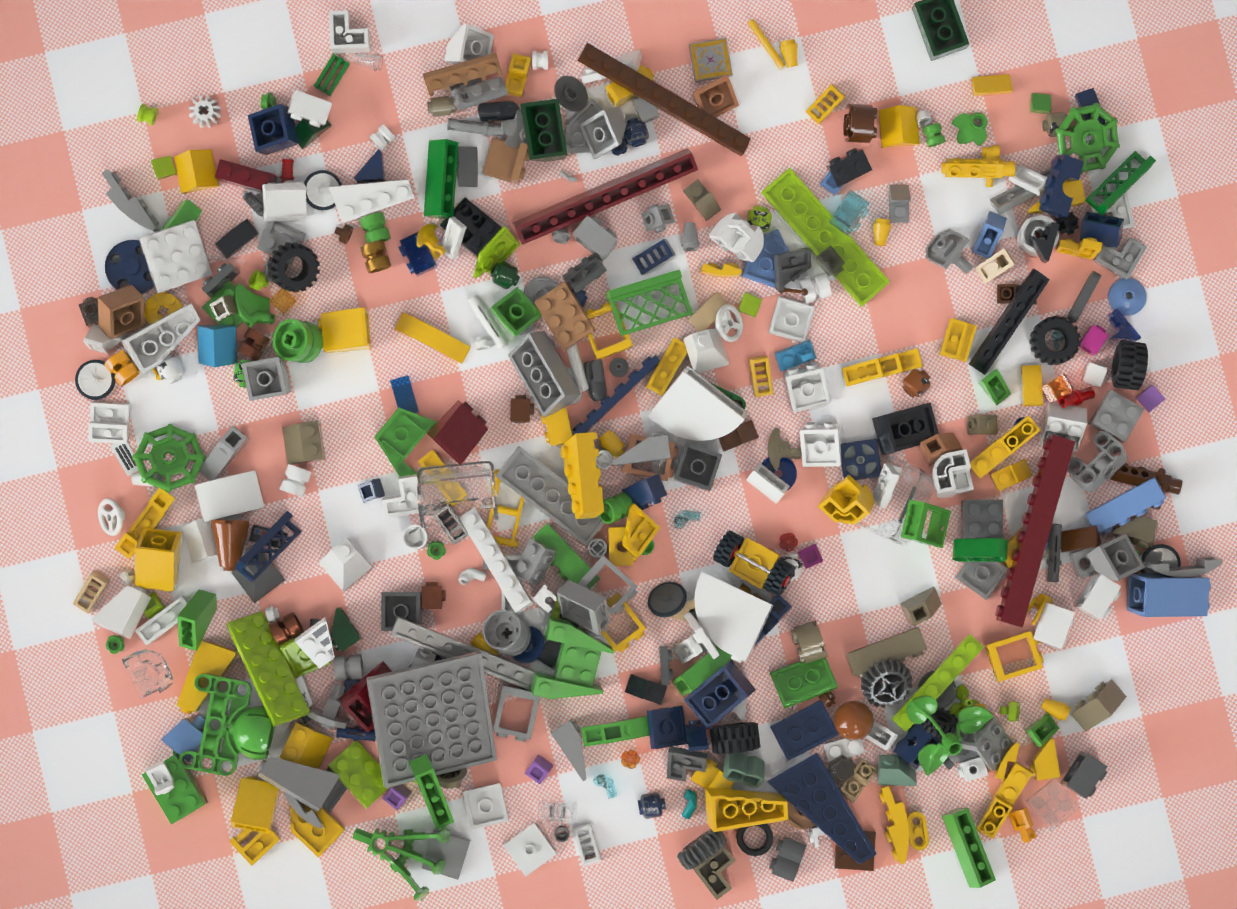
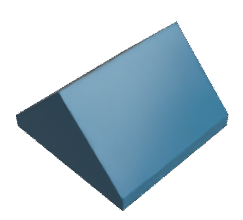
M197 325L198 361L200 364L216 368L237 363L236 325Z

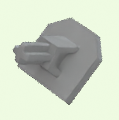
M952 229L939 232L926 247V259L945 270L951 264H955L962 272L968 274L972 270L973 265L962 256L963 253L961 251L970 240L968 237Z
M335 684L330 698L327 699L324 710L312 708L308 717L320 722V726L328 729L332 727L345 729L349 725L350 719L338 716L341 707L339 698L343 696L345 686Z

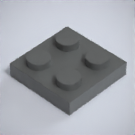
M230 262L221 265L217 270L218 273L213 278L210 276L204 281V286L201 289L211 298L229 281L231 282L240 274L238 269Z

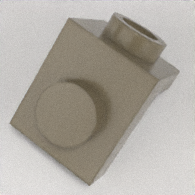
M997 415L968 416V435H997Z

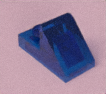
M1117 308L1107 315L1110 318V324L1114 328H1119V331L1110 337L1109 340L1136 342L1142 338Z

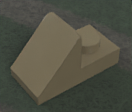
M699 179L683 190L705 221L721 210L712 193L707 191Z

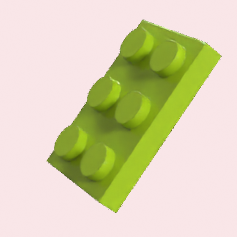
M354 741L327 766L332 773L340 776L338 779L365 809L390 788H385L383 785L380 765L357 741Z

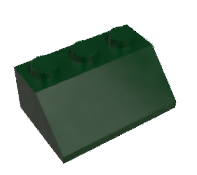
M552 99L521 103L529 160L540 162L564 160L568 154L559 100Z

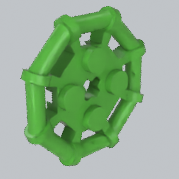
M1099 103L1078 108L1072 107L1069 109L1070 112L1060 127L1055 131L1058 140V155L1066 154L1070 156L1073 153L1080 157L1079 160L1084 162L1081 174L1086 171L1105 169L1106 164L1117 148H1120L1117 118L1100 107ZM1091 113L1090 119H1082L1081 115ZM1099 116L1106 121L1104 125L1100 124L1097 120ZM1075 120L1077 123L1071 127L1070 131H1066L1072 121ZM1108 129H1110L1111 141H1108ZM1087 134H1089V136H1092V139L1089 140V144H1087V141H1085V137L1087 136ZM1065 136H1069L1070 148L1066 149ZM1106 146H1109V148L1102 157V149L1106 148ZM1095 157L1096 162L1087 163V159Z
M172 424L148 433L145 432L135 454L132 455V460L135 461L141 475V481L169 493L171 490L187 484H194L196 476L206 460V456L203 455L196 438L197 435L175 427ZM165 434L168 436L158 441L154 439ZM173 434H175L185 439L183 441H177L175 440V438H172ZM148 443L153 445L152 450L149 454L144 453ZM191 444L195 454H189L186 446ZM167 453L175 456L172 458V461L164 460ZM145 460H149L152 467L148 472L143 462ZM189 461H195L189 473V471L186 470V468L188 467ZM157 473L161 477H166V482L154 478V474ZM183 474L184 478L171 482V477Z

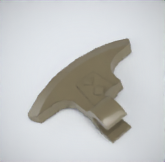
M775 428L772 431L768 442V456L775 470L779 468L781 458L798 460L802 457L800 448L791 449L789 442L781 439L780 429Z

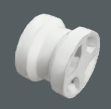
M533 51V70L538 68L548 70V51Z

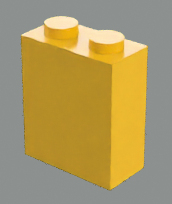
M252 776L241 777L231 818L232 827L270 834L280 789L267 781H258L257 778Z

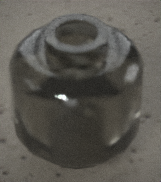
M840 755L828 762L827 770L834 782L843 783L855 775L854 768H856V765L851 757L847 758L844 755Z

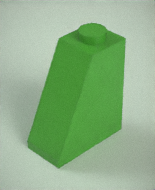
M199 589L177 616L179 646L195 651L198 650L217 610L215 593Z

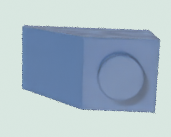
M989 211L972 252L989 259L1004 231L1007 218Z

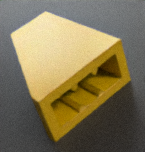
M644 65L639 66L637 72L654 81L653 77L655 76L649 67L645 68ZM614 82L605 87L606 96L614 107H621L637 96Z

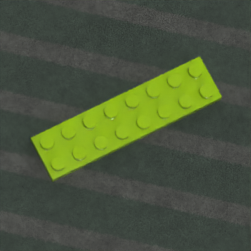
M788 168L761 192L763 197L806 246L811 249L813 254L860 307L865 305L890 283L887 277L791 168Z

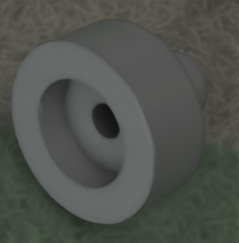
M623 358L613 359L609 366L611 374L615 377L625 376L629 368L627 361Z

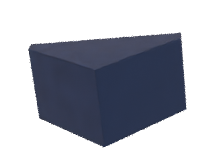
M379 149L354 177L357 183L385 181L383 154Z

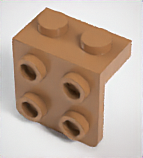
M493 139L490 144L483 174L519 185L520 179L524 180L525 161L529 162L527 144L521 142L520 147L511 148L505 144L506 141Z

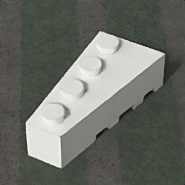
M408 179L329 187L342 223L415 198Z

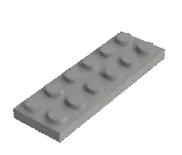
M520 446L516 448L495 476L586 547L604 525L599 516L597 518L576 519L575 513L572 511L571 495L568 492L569 484Z

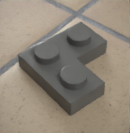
M667 645L659 646L662 685H670L669 680H673V670L669 669V662L672 661V650L668 649Z
M670 746L668 750L667 778L686 782L688 769L706 772L708 753Z

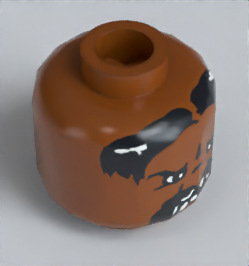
M914 369L903 379L904 386L902 388L912 398L914 396L921 397L931 387L929 381L931 377L924 370L920 372Z

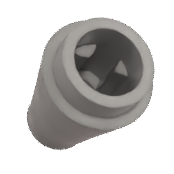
M686 222L684 223L681 246L687 252L697 251L700 243L696 223Z

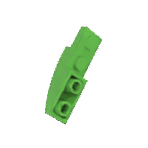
M647 716L581 727L584 747L649 736Z

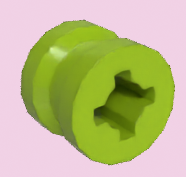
M142 103L138 111L137 121L141 123L147 122L153 126L157 119L158 108H151L147 104Z

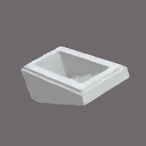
M591 823L572 828L582 866L587 867L601 863L602 858ZM589 830V834L579 837L578 833ZM591 838V842L581 844V841ZM591 846H593L594 848L586 852L583 851L584 848H588ZM592 854L596 855V857L587 860L585 858L586 856Z

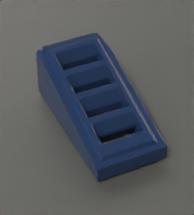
M663 239L632 258L641 275L676 254L668 240ZM662 245H663V247L665 248L666 252L668 253V255H666V256L664 255L662 249L660 248V246H662ZM655 249L657 250L658 254H659L660 257H661V259H659V260H658L657 256H656L655 253H654V250H655ZM648 253L650 254V256L652 257V259H653V261H654L653 264L650 262L649 258L647 257V254H648ZM642 257H643V259L645 260L646 264L648 265V267H646V268L644 267V265L642 264V262H641V260H640V258H642Z

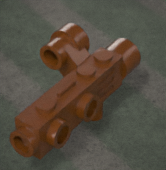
M1127 463L1123 464L1110 478L1113 481L1138 486L1156 476L1164 493L1168 492L1177 495L1180 494L1183 483L1180 479L1166 475V470L1163 468H1159L1157 472L1147 470L1145 467L1129 466ZM1152 505L1151 508L1160 510L1162 505L1154 508Z

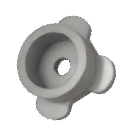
M565 229L552 232V240L560 244H567L571 238V234Z

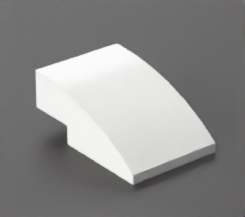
M255 470L195 485L204 523L264 508Z

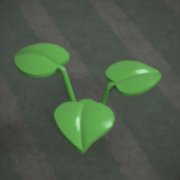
M920 696L912 699L907 704L906 713L910 721L915 724H922L928 718L943 737L942 743L937 745L934 743L927 744L918 753V761L927 776L938 769L948 758L949 754L957 755L961 752L962 745L960 741L962 738L960 737V730L963 733L972 734L980 730L987 721L993 718V715L987 709L977 705H971L962 709L958 714L960 722L956 724V736L953 733L945 734L931 715L938 708V703L932 696Z

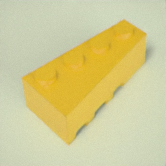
M705 787L707 823L713 832L788 820L787 801L779 793Z

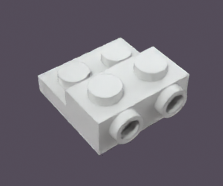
M810 362L806 364L805 368L790 367L787 369V372L783 373L793 413L831 404L821 364Z
M833 421L825 422L824 425H816V422L805 423V426H802L800 429L803 467L841 466L840 445L842 440L840 425H835Z

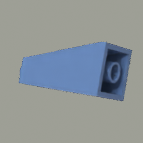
M1133 573L1128 577L1127 611L1143 617L1208 616L1210 607L1208 600L1211 589L1210 578L1201 575L1194 577H1172L1155 573Z

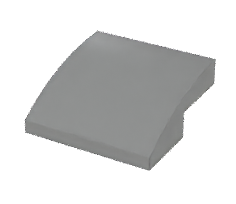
M435 828L433 830V833L440 832V830H437ZM450 834V841L448 843H440L437 838H431L425 858L437 862V859L440 860V858L444 859L446 866L441 875L458 880L471 840L454 834ZM424 863L422 865V869L431 871L432 867Z

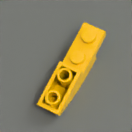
M1029 415L972 459L970 461L971 469L981 479L1001 461L1041 431Z
M1018 762L1013 765L984 811L976 827L978 831L992 839L995 837L1011 812L1016 799L1032 776L1033 771Z
M884 785L880 787L881 792L878 794L882 804L886 803L888 810L885 811L888 821L893 823L886 826L887 831L884 833L888 843L892 842L894 849L891 852L894 860L899 861L902 865L905 864L909 846L907 814L903 801L895 802L889 786Z

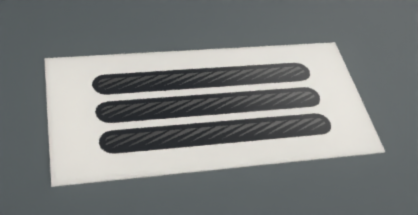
M113 443L110 445L127 476L138 471L135 461L132 460L134 452L128 443Z

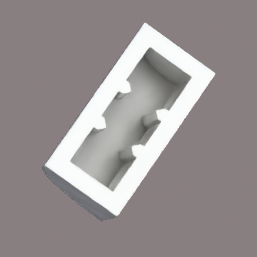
M761 463L756 466L746 479L748 483L775 504L790 487Z

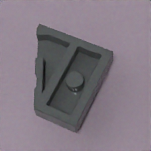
M806 247L774 254L776 290L783 291L786 284L790 281L794 282L802 273H805L812 267L810 248Z

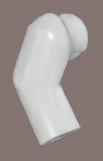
M471 567L459 574L458 581L462 585L468 584L473 579L484 582L487 573Z

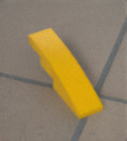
M919 348L844 367L842 372L846 387L924 366Z

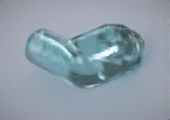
M683 510L674 518V527L682 529L689 520L699 521L700 512Z
M604 774L594 777V785L605 788L608 799L617 797L613 779Z

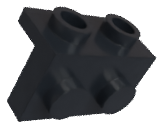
M853 148L846 152L847 156L841 159L838 156L829 161L830 164L826 168L830 171L837 187L872 171V167L863 149L857 150V148Z

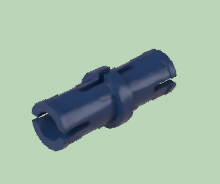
M355 726V728L346 727L345 729L337 728L336 738L353 739L357 742L358 740L376 741L375 729L367 733L360 726ZM348 732L363 733L365 735L348 734Z

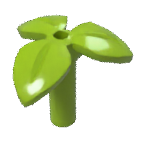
M963 684L959 685L956 689V697L960 700V703H953L950 707V714L956 715L955 717L958 716L960 709L979 703L975 699H967L969 691Z

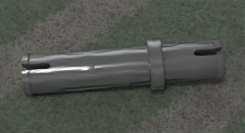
M1053 523L1050 529L1049 558L1046 560L1048 565L1047 582H1059V568L1062 565L1060 560L1062 524Z

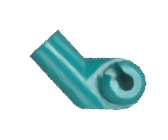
M687 789L683 797L688 800V803L681 815L685 819H690L697 807V793Z

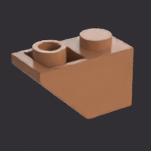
M954 433L936 434L920 442V452L928 466L935 464L941 455L963 450Z

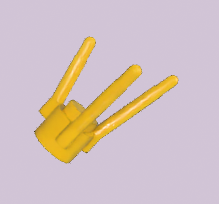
M1039 593L1037 598L1033 597L1028 607L1027 613L1034 605V608L1037 610L1032 625L1036 624L1046 602L1050 604L1053 602V599L1042 593Z

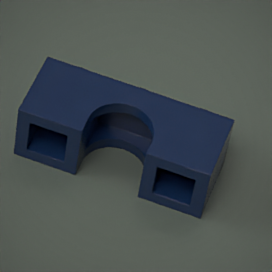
M1066 154L1055 156L1051 162L1050 175L1045 182L1044 194L1040 198V211L1058 218L1068 217L1073 198L1065 195L1063 183L1065 180H1079L1084 165L1083 161Z
M775 595L769 602L774 606L754 648L792 609V606L783 597Z

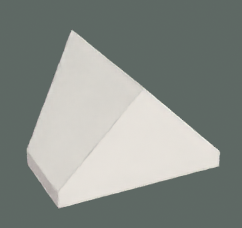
M93 324L84 337L83 342L90 350L108 354L129 333L110 339L99 328V325Z

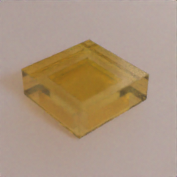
M281 288L269 302L285 314L297 300L285 289Z

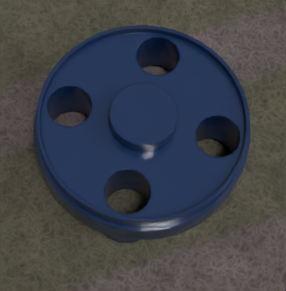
M126 240L116 244L106 257L105 274L109 283L116 290L121 289L120 284L124 280H128L129 285H133L141 294H145L155 287L153 280H146V275L150 271L145 256L138 254V249L141 247L139 240ZM115 255H120V261L117 264H113L112 258Z

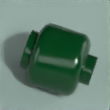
M505 261L496 263L490 274L493 283L504 289H509L512 285L516 286L520 279L518 268Z

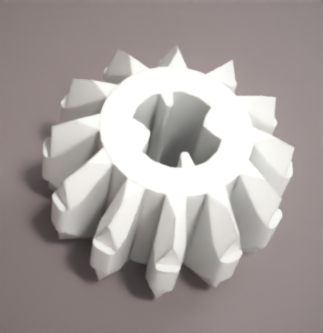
M199 96V102L195 99L192 101L195 107L189 106V110L193 111L189 114V117L194 118L193 123L195 125L199 123L200 128H203L206 123L207 127L211 128L210 122L218 123L215 117H221V114L218 113L221 107L217 105L216 99L211 101V97L207 96L204 101V98ZM203 109H205V110H207L209 113H208L207 115H205V114L202 113L201 111H202Z

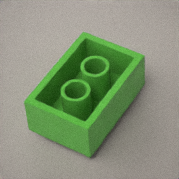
M178 753L164 761L174 778V788L170 792L156 795L155 787L147 773L141 774L171 825L208 803L189 769L183 768L180 765V755Z

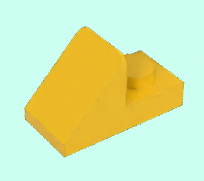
M1025 458L990 474L998 492L1033 476Z

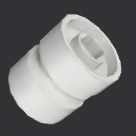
M825 272L815 275L814 279L808 277L799 280L800 290L804 288L808 290V294L803 296L806 304L816 301L817 297L824 299L832 296L831 287Z
M288 464L285 472L287 479L282 481L280 490L303 497L306 490L304 483L309 482L312 472Z
M410 525L403 532V543L410 549L420 550L428 544L429 534L420 525Z

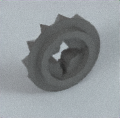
M245 190L242 193L243 199L257 215L263 217L262 203L251 191L248 193Z

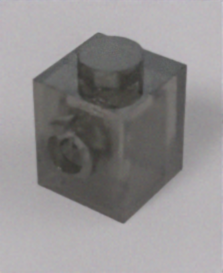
M831 245L815 258L817 264L828 277L831 275L836 277L844 270L842 267L845 262Z
M88 297L82 300L83 303L78 305L85 325L89 328L93 324L99 325L98 298Z

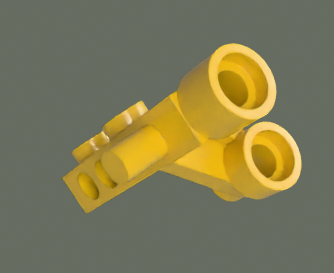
M992 145V147H982V159L946 158V162H942L941 173L945 174V177L986 178V187H993L994 178H1003V176L1015 177V161L999 159L1000 145Z

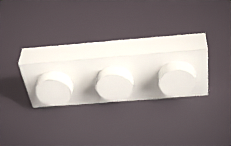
M183 596L135 630L146 646L178 623L177 616L188 603Z

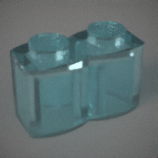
M850 190L839 204L829 223L847 236L851 232L855 233L861 225L859 223L860 218L863 219L869 211L867 208L869 202Z

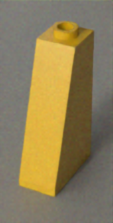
M202 640L194 654L176 705L181 707L180 711L187 714L197 712L211 693L199 691L195 687L194 681L196 677L203 673L223 676L239 652ZM202 677L200 685L207 688L209 680L206 677Z

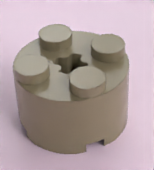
M816 620L793 627L791 636L794 645H799L797 653L801 663L805 662L807 664L828 657L827 651L823 647L825 644Z

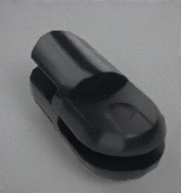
M514 101L481 103L478 105V114L481 121L515 119L516 112L519 110L518 104Z

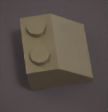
M310 421L282 427L287 465L326 460L320 421Z

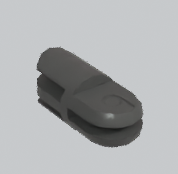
M601 359L584 362V371L589 386V397L596 402L602 401L607 395L603 362Z

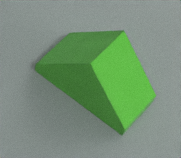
M997 369L978 382L996 406L1011 395L1009 388Z
M1047 713L1024 729V731L1035 746L1041 747L1060 728L1050 714Z

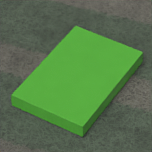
M826 658L807 664L799 661L770 672L784 709L838 688Z

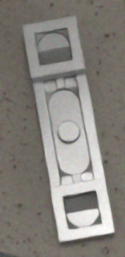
M1216 557L1196 558V566L1169 567V563L1161 560L1146 561L1143 564L1146 568L1167 576L1194 577L1214 570L1223 563V559Z
M283 792L289 804L298 815L315 827L325 828L314 810L306 812L300 801Z

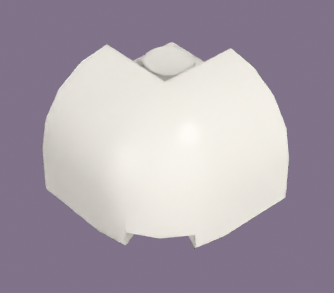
M731 213L723 217L708 235L725 252L730 250L737 254L738 259L754 262L764 244V236L760 227L750 225L737 213Z
M967 449L941 455L935 462L932 469V479L937 498L954 497V495L974 490Z

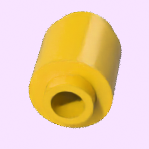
M608 430L598 439L600 446L610 452L612 457L618 458L625 452L623 449L625 444L615 432L612 433Z

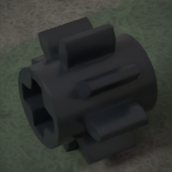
M1070 212L1068 217L1055 218L1056 223L1060 224L1058 231H1060L1061 235L1066 232L1068 235H1071L1075 229L1079 228L1077 225L1079 218L1073 215V212Z

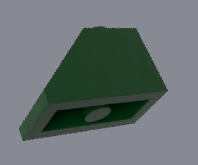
M338 607L335 611L331 637L333 640L331 643L337 651L340 649L341 652H344L363 638L342 607Z

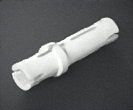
M478 295L469 299L467 302L475 312L476 319L481 321L498 347V350L507 345L508 341L504 338L498 326L489 315L490 311L484 307Z

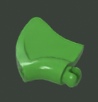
M241 284L235 286L236 308L242 321L248 327H252L256 323L273 324L275 322V315L269 312L270 298L258 296Z

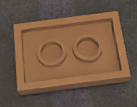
M564 281L534 302L562 351H566L596 331L568 282Z

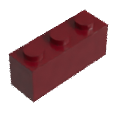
M222 159L219 160L215 178L220 182L263 193V184L272 182L277 184L278 177L273 173Z

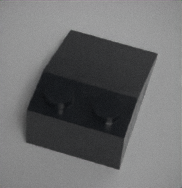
M931 402L872 418L882 455L919 446L920 442L939 434Z

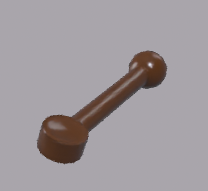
M785 288L783 291H778L781 294L784 292L800 293L803 296L808 294V290L805 288L802 290Z

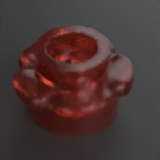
M793 533L783 534L779 539L780 548L787 552L793 551L798 545V540Z

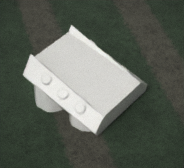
M288 180L284 183L276 184L272 182L262 185L263 216L265 222L304 220L308 216L306 211L307 188L304 182L296 183Z

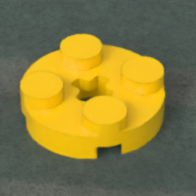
M167 292L154 294L145 303L144 315L146 321L151 324L163 318V315L159 314L163 306L165 309H169L166 316L183 307L181 301L173 294Z

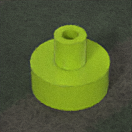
M255 270L251 274L249 279L250 288L260 290L262 286L266 288L269 285L264 272Z

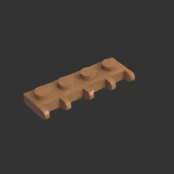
M492 53L423 73L429 95L434 96L433 91L445 88L447 92L450 91L449 86L460 83L468 86V81L482 77V80L485 81L487 80V75L498 73L499 76H503L497 53Z

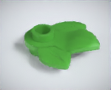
M977 112L972 115L963 113L955 117L952 124L959 128L957 142L959 144H967L973 140L977 146H981L987 138L985 128L988 121L986 116ZM974 120H980L981 125H975Z

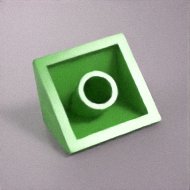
M518 286L490 307L492 312L514 337L522 335L542 317L539 310Z

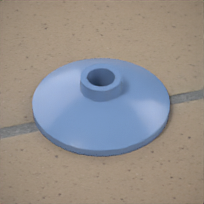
M1122 278L1110 287L1108 301L1116 313L1131 316L1141 311L1144 307L1146 291L1139 281L1133 278L1128 280ZM1126 293H1131L1132 298L1127 299Z

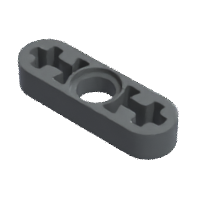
M1095 271L1090 273L1066 319L1074 323L1077 322L1102 276Z

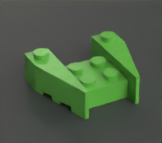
M549 616L544 635L547 640L561 642L562 644L554 675L534 672L530 688L532 695L548 699L603 694L604 690L601 685L593 683L601 652L614 654L612 647L589 634L584 629L574 625L569 620Z

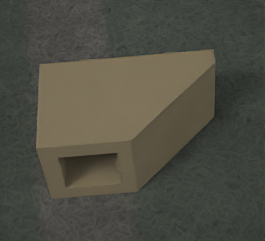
M1140 516L1115 529L1114 539L1126 534L1130 542L1137 547L1143 549L1153 548L1158 520Z
M934 586L900 603L906 619L913 626L932 618L942 604Z

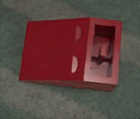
M384 661L339 698L343 708L367 733L374 728L366 678L392 672Z

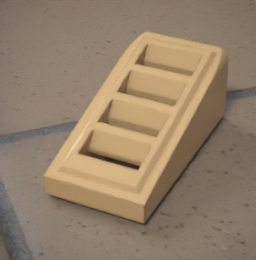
M97 570L91 572L74 600L73 605L90 614L111 579ZM92 585L93 587L98 589V592L93 590L89 586ZM85 592H88L89 594L94 596V598H91L90 596L86 595ZM81 598L85 599L86 601H88V602L90 603V605H87L86 603L82 602L80 599H81Z

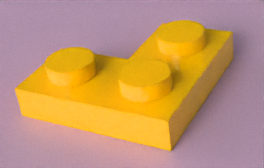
M1094 238L1083 239L1080 244L1074 243L1075 241L1072 239H1063L1058 242L1055 252L1093 260L1101 251L1102 243L1097 242V239Z

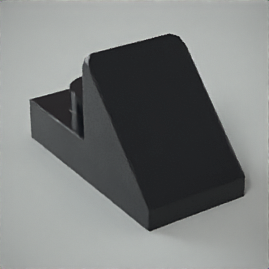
M1052 222L1049 226H1045L1042 235L1045 240L1033 236L1029 238L1042 263L1046 264L1050 260L1060 224Z
M631 674L625 693L661 705L667 686Z

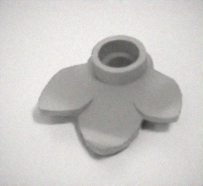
M517 110L514 120L508 119L501 123L503 132L508 136L505 144L511 148L520 147L521 142L527 144L526 138H524L525 130L522 112Z

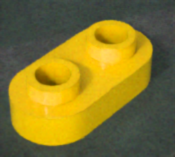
M913 811L907 816L909 843L912 848L921 851L929 845L927 822L922 813ZM917 817L919 819L918 824H913V818ZM917 837L922 838V842L919 844L915 842Z

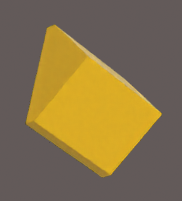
M897 105L878 111L881 148L920 145L919 129L916 121L917 107Z
M212 149L188 150L174 157L181 194L219 187L218 180L215 178L216 168Z

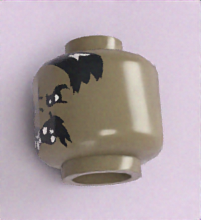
M1063 111L1048 113L1046 120L1042 121L1043 131H1047L1049 137H1057L1055 131L1060 127L1067 114ZM1070 124V126L1067 128L1066 131H1070V130H1071V124Z

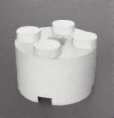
M1044 215L1033 216L1026 220L1019 228L1017 234V243L1020 248L1028 255L1038 256L1029 238L1032 236L1036 237L1035 234L1039 232L1040 239L1045 240L1042 237L1045 226H1049L1054 221ZM1057 232V235H1056V239H1055L1053 248L1056 246V244H1057V242H1058V240H1059V233H1058V232Z

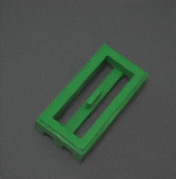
M333 54L314 87L331 97L350 63ZM336 60L337 63L335 64L334 68L332 69L323 86L321 87L320 85L322 81L324 80L325 76L327 75L328 71L330 70V68ZM343 64L344 66L342 67L338 76L334 80L330 89L326 90L328 84L332 80L339 66Z

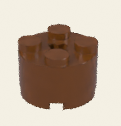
M847 104L846 109H849V112L844 114L843 122L844 136H848L845 141L870 143L872 138H876L877 127H874V119H877L878 114L877 108L868 104Z

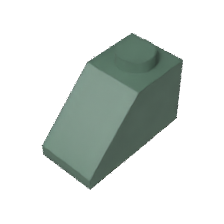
M879 755L877 764L878 785L917 786L916 770L898 755Z

